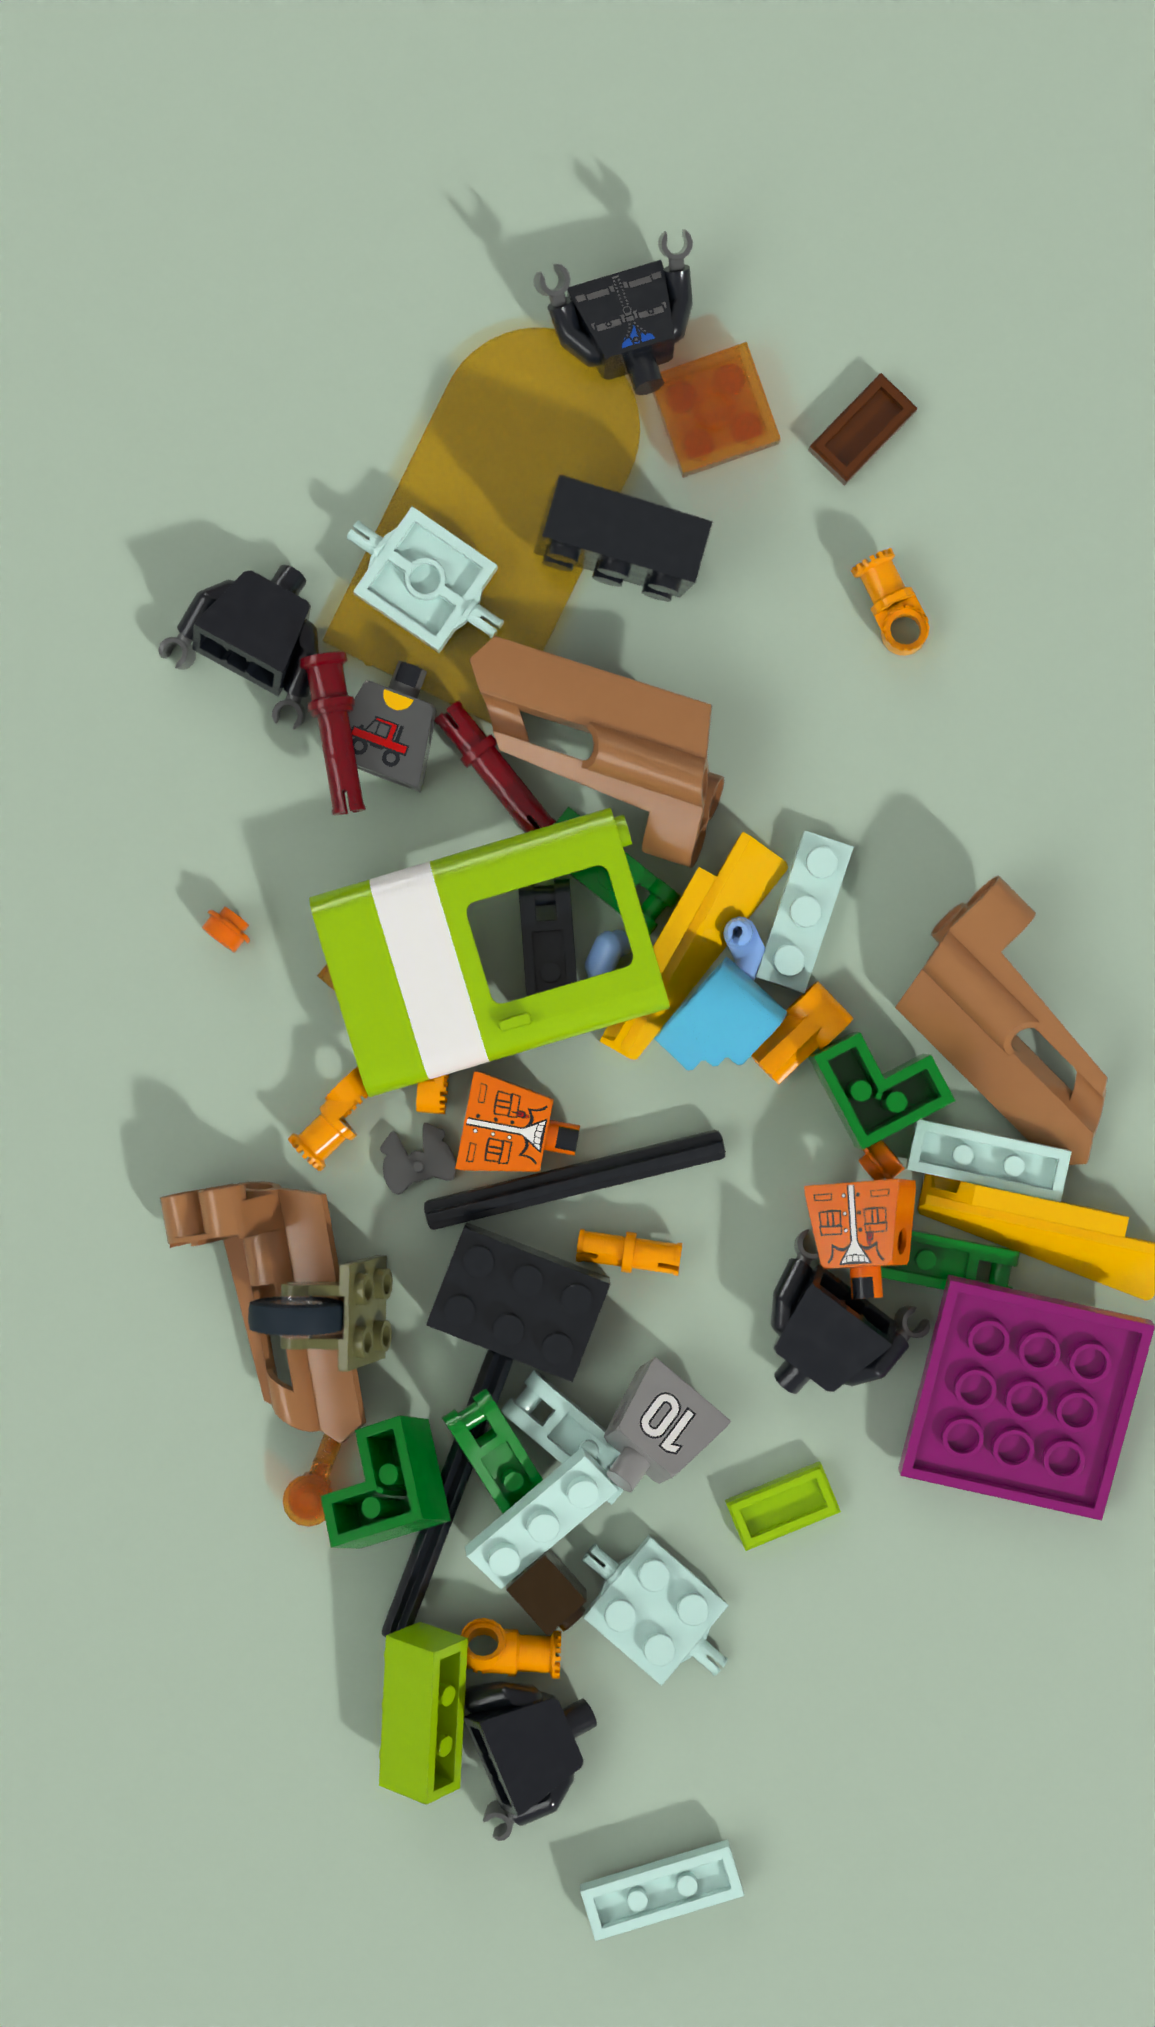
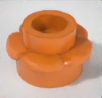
M224 907L220 913L214 910L207 912L210 917L202 926V929L227 949L235 953L243 941L247 944L250 942V938L244 934L249 924L227 907Z
M883 1140L863 1149L865 1155L858 1160L873 1180L894 1179L905 1169Z

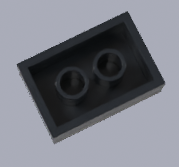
M559 474L548 498L533 553L544 556L542 563L554 569L571 572L573 566L594 571L592 578L598 582L621 587L623 581L643 586L641 592L643 595L670 602L672 596L680 598L695 584L713 521Z
M466 1222L426 1326L573 1382L611 1285L610 1278Z

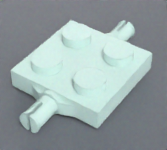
M411 506L398 527L386 534L384 538L362 524L360 520L353 525L355 531L351 529L347 539L371 554L368 570L353 590L354 595L439 654L453 633L465 625L467 621L490 636L491 639L497 634V629L500 630L504 620L480 605L484 588L498 570L497 564L413 506Z
M648 1535L631 1556L621 1560L619 1563L614 1561L596 1543L589 1550L604 1563L603 1565L586 1552L582 1561L605 1580L602 1583L599 1595L586 1609L583 1618L662 1686L680 1663L690 1659L692 1656L706 1667L713 1676L717 1675L721 1669L707 1655L711 1656L724 1668L728 1658L715 1649L706 1639L710 1627L729 1605L651 1536Z

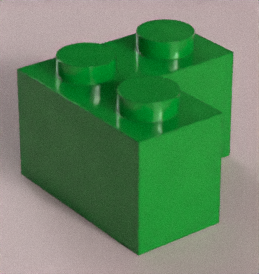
M852 1032L825 1046L823 1049L813 1052L808 1057L854 1146L861 1150L955 1102L931 1054H920L882 1074L860 1032Z
M399 1415L355 1430L365 1482L320 1496L331 1548L362 1549L451 1521L429 1419Z

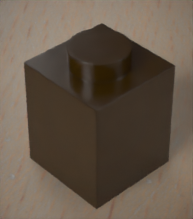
M551 1549L547 1550L506 1585L508 1593L547 1636L558 1627L562 1631H566L586 1611L582 1606L587 1602L586 1588Z

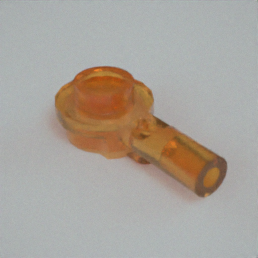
M325 1433L309 1472H305L303 1475L293 1479L284 1491L282 1501L284 1511L290 1520L298 1525L310 1527L325 1521L320 1496L333 1492L328 1478L342 1443L335 1441Z

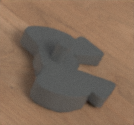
M424 1123L423 1153L414 1151L409 1156L397 1133L391 1132L381 1145L380 1151L387 1155L383 1162V1174L387 1186L393 1193L397 1195L402 1194L413 1182L429 1180L432 1177L451 1181L455 1178L456 1159L448 1144L442 1141L445 1137V1132L442 1129L429 1123Z

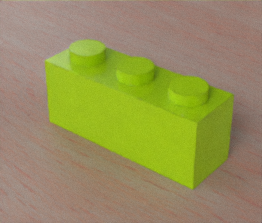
M423 1622L415 1623L386 1635L384 1687L381 1704L382 1728L379 1751V1786L425 1805L460 1788L468 1638Z

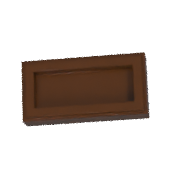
M880 373L809 446L808 451L845 486L916 413L918 408Z

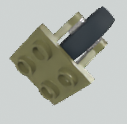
M375 1255L340 1264L339 1282H288V1284H281V1297H267L250 1301L248 1308L249 1329L262 1334L280 1335V1348L338 1350V1371L348 1372L384 1359L385 1352L388 1351L392 1339L391 1324L386 1320V1300L391 1295L393 1285L391 1270L387 1268V1255ZM313 1296H343V1297H344V1303H343V1301H340V1300H337V1299H333V1298L313 1297ZM343 1327H344V1332H343V1334H330V1333H335V1332L341 1331V1330H343Z

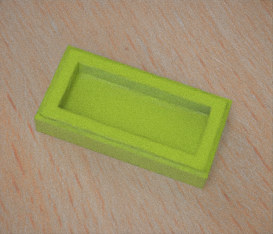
M820 1461L725 1500L745 1551L841 1512Z

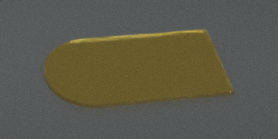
M553 328L518 329L499 335L482 344L461 363L450 379L375 533L384 538L386 534L398 527L411 506H413L497 564L498 570L484 588L480 605L504 620L500 630L497 629L495 636L544 651L584 568L573 566L571 572L554 569L542 563L544 556L533 553L548 498L559 474L619 493L622 492L634 466L640 439L638 406L626 376L611 380L602 378L596 367H587L561 346L557 333ZM365 552L322 641L363 661L366 666H373L393 676L398 661L422 668L427 671L421 688L422 691L451 705L460 700L463 704L462 706L469 714L492 724L470 662V658L491 640L490 636L467 621L465 625L453 633L440 654L354 595L353 590L368 570L371 554Z

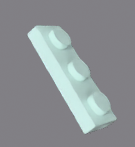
M806 830L803 832L765 944V951L756 978L805 993L854 848L853 846Z
M920 1119L915 1122L906 1169L1061 1202L1071 1151Z
M581 1447L465 1546L466 1555L487 1577L502 1589L619 1490L618 1486L610 1480L607 1471Z
M728 1839L580 1884V1892L595 1941L744 1896Z

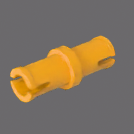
M580 1229L576 1262L585 1261L620 1266L621 1272L632 1273V1268L678 1276L683 1243L675 1244L637 1238V1233L626 1232V1236Z

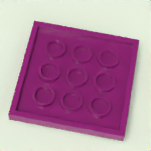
M948 1275L898 1467L900 1476L1102 1521L1154 1333V1323L1145 1318Z

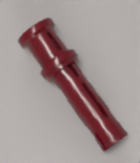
M346 652L320 653L300 659L301 668L307 670L312 701L307 704L308 713H311L313 718H318L332 803V815L334 816L348 814L346 792L350 811L357 813L366 810L363 803L348 713L353 711L355 702L354 697L348 695L343 670V664L347 662Z

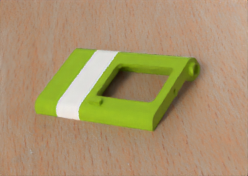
M611 807L309 897L314 923L360 1076L369 1097L670 1008L623 848L632 845L624 814L614 817ZM602 866L607 869L633 954L630 965L510 1002L497 1003L494 1001L468 920L467 909L469 905L476 901L590 867Z

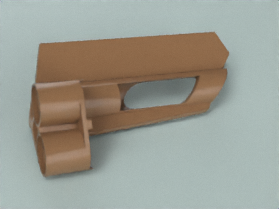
M494 636L470 658L478 688L487 706L493 733L500 751L648 811L649 816L642 842V852L689 868L694 867L704 844L707 823L711 820L717 809L724 787V777L711 773L708 769L707 756L712 712L711 704ZM521 711L590 733L594 743L592 755L589 759L580 760L531 744Z
M997 875L984 884L971 897L968 903H961L954 907L934 927L930 935L939 944L895 1008L1029 1142L1070 1150L1069 1165L1087 1164L1104 1107L1108 1078L1002 954V951L1030 924L1036 912ZM1026 1028H1035L1075 1068L1077 1074L1073 1091L1016 1035L1017 1033Z
M252 1181L160 1197L167 1241L170 1244V1248L190 1243L191 1246H199L219 1240L224 1241L264 1401L271 1404L275 1414L291 1427L307 1432L321 1431L339 1443L349 1439L355 1433V1430L360 1429L366 1423L357 1369L348 1372L338 1371V1350L286 1349L292 1386L287 1385L278 1378L270 1334L251 1331L248 1324L250 1301L260 1298L285 1296L281 1295V1284H288V1282H339V1264L327 1195L306 1190L281 1188V1185L272 1182ZM312 1296V1297L333 1298V1299H337V1300L343 1301V1303H344V1297H343V1296ZM344 1327L343 1330L330 1334H343Z

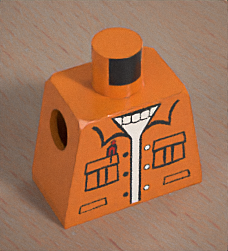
M474 1071L455 1169L464 1171L540 1172L544 1150L575 1156L580 1125L550 1120L554 1098L488 1073Z
M887 1179L804 1186L819 1260L823 1269L850 1268L852 1299L883 1298L881 1266L907 1265L910 1258L916 1180Z

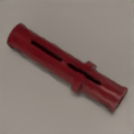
M460 700L449 706L445 714L441 713L435 718L434 722L441 727L463 755L460 759L466 768L469 766L473 767L525 833L553 825L556 822L496 749L497 742L493 735L486 736L462 706L463 704Z

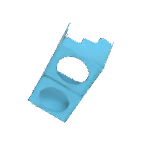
M726 957L669 1018L654 1039L687 1071L693 1070L701 1061H707L712 1066H718L725 1058H730L737 1065H743L780 1026L787 1011L732 960Z

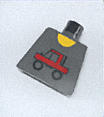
M398 661L389 687L366 680L354 699L353 711L348 713L357 769L421 793L437 710L434 705L417 699L427 671L415 665Z

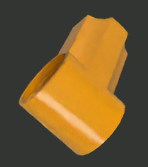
M819 981L810 986L805 993L786 1010L787 1014L780 1026L751 1055L754 1061L778 1085L817 1048L821 1050L834 1040L854 1019Z

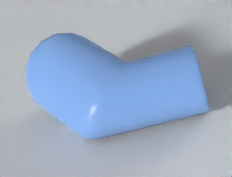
M736 917L728 921L724 927V940L732 954L734 963L754 981L765 946L753 922L745 917Z
M620 929L612 932L604 931L596 937L585 961V970L588 978L614 971L621 957L630 953L631 947L625 931Z

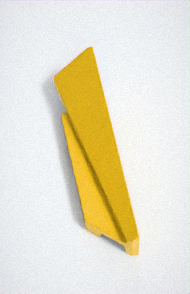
M742 832L716 876L698 867L653 945L670 1008L608 1026L599 1041L632 1060L637 1059L727 947L723 933L728 921L736 917L749 919L788 869L787 862L752 836Z
M924 1174L917 1207L919 1214L1009 1249L1020 1251L1022 1254L1139 1299L1148 1301L1154 1297L1155 1242L1125 1236L1129 1217L1067 1202H1057Z

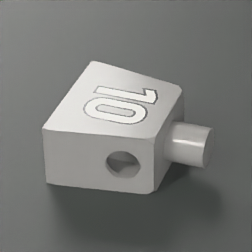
M655 1357L640 1366L636 1371L605 1431V1440L621 1453L607 1471V1475L613 1483L628 1492L633 1491L645 1474L658 1484L667 1481L678 1474L729 1425L731 1420Z

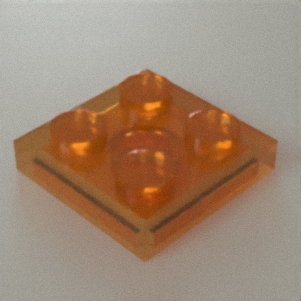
M747 342L660 372L664 384L660 389L653 392V396L682 478L780 443L781 438Z

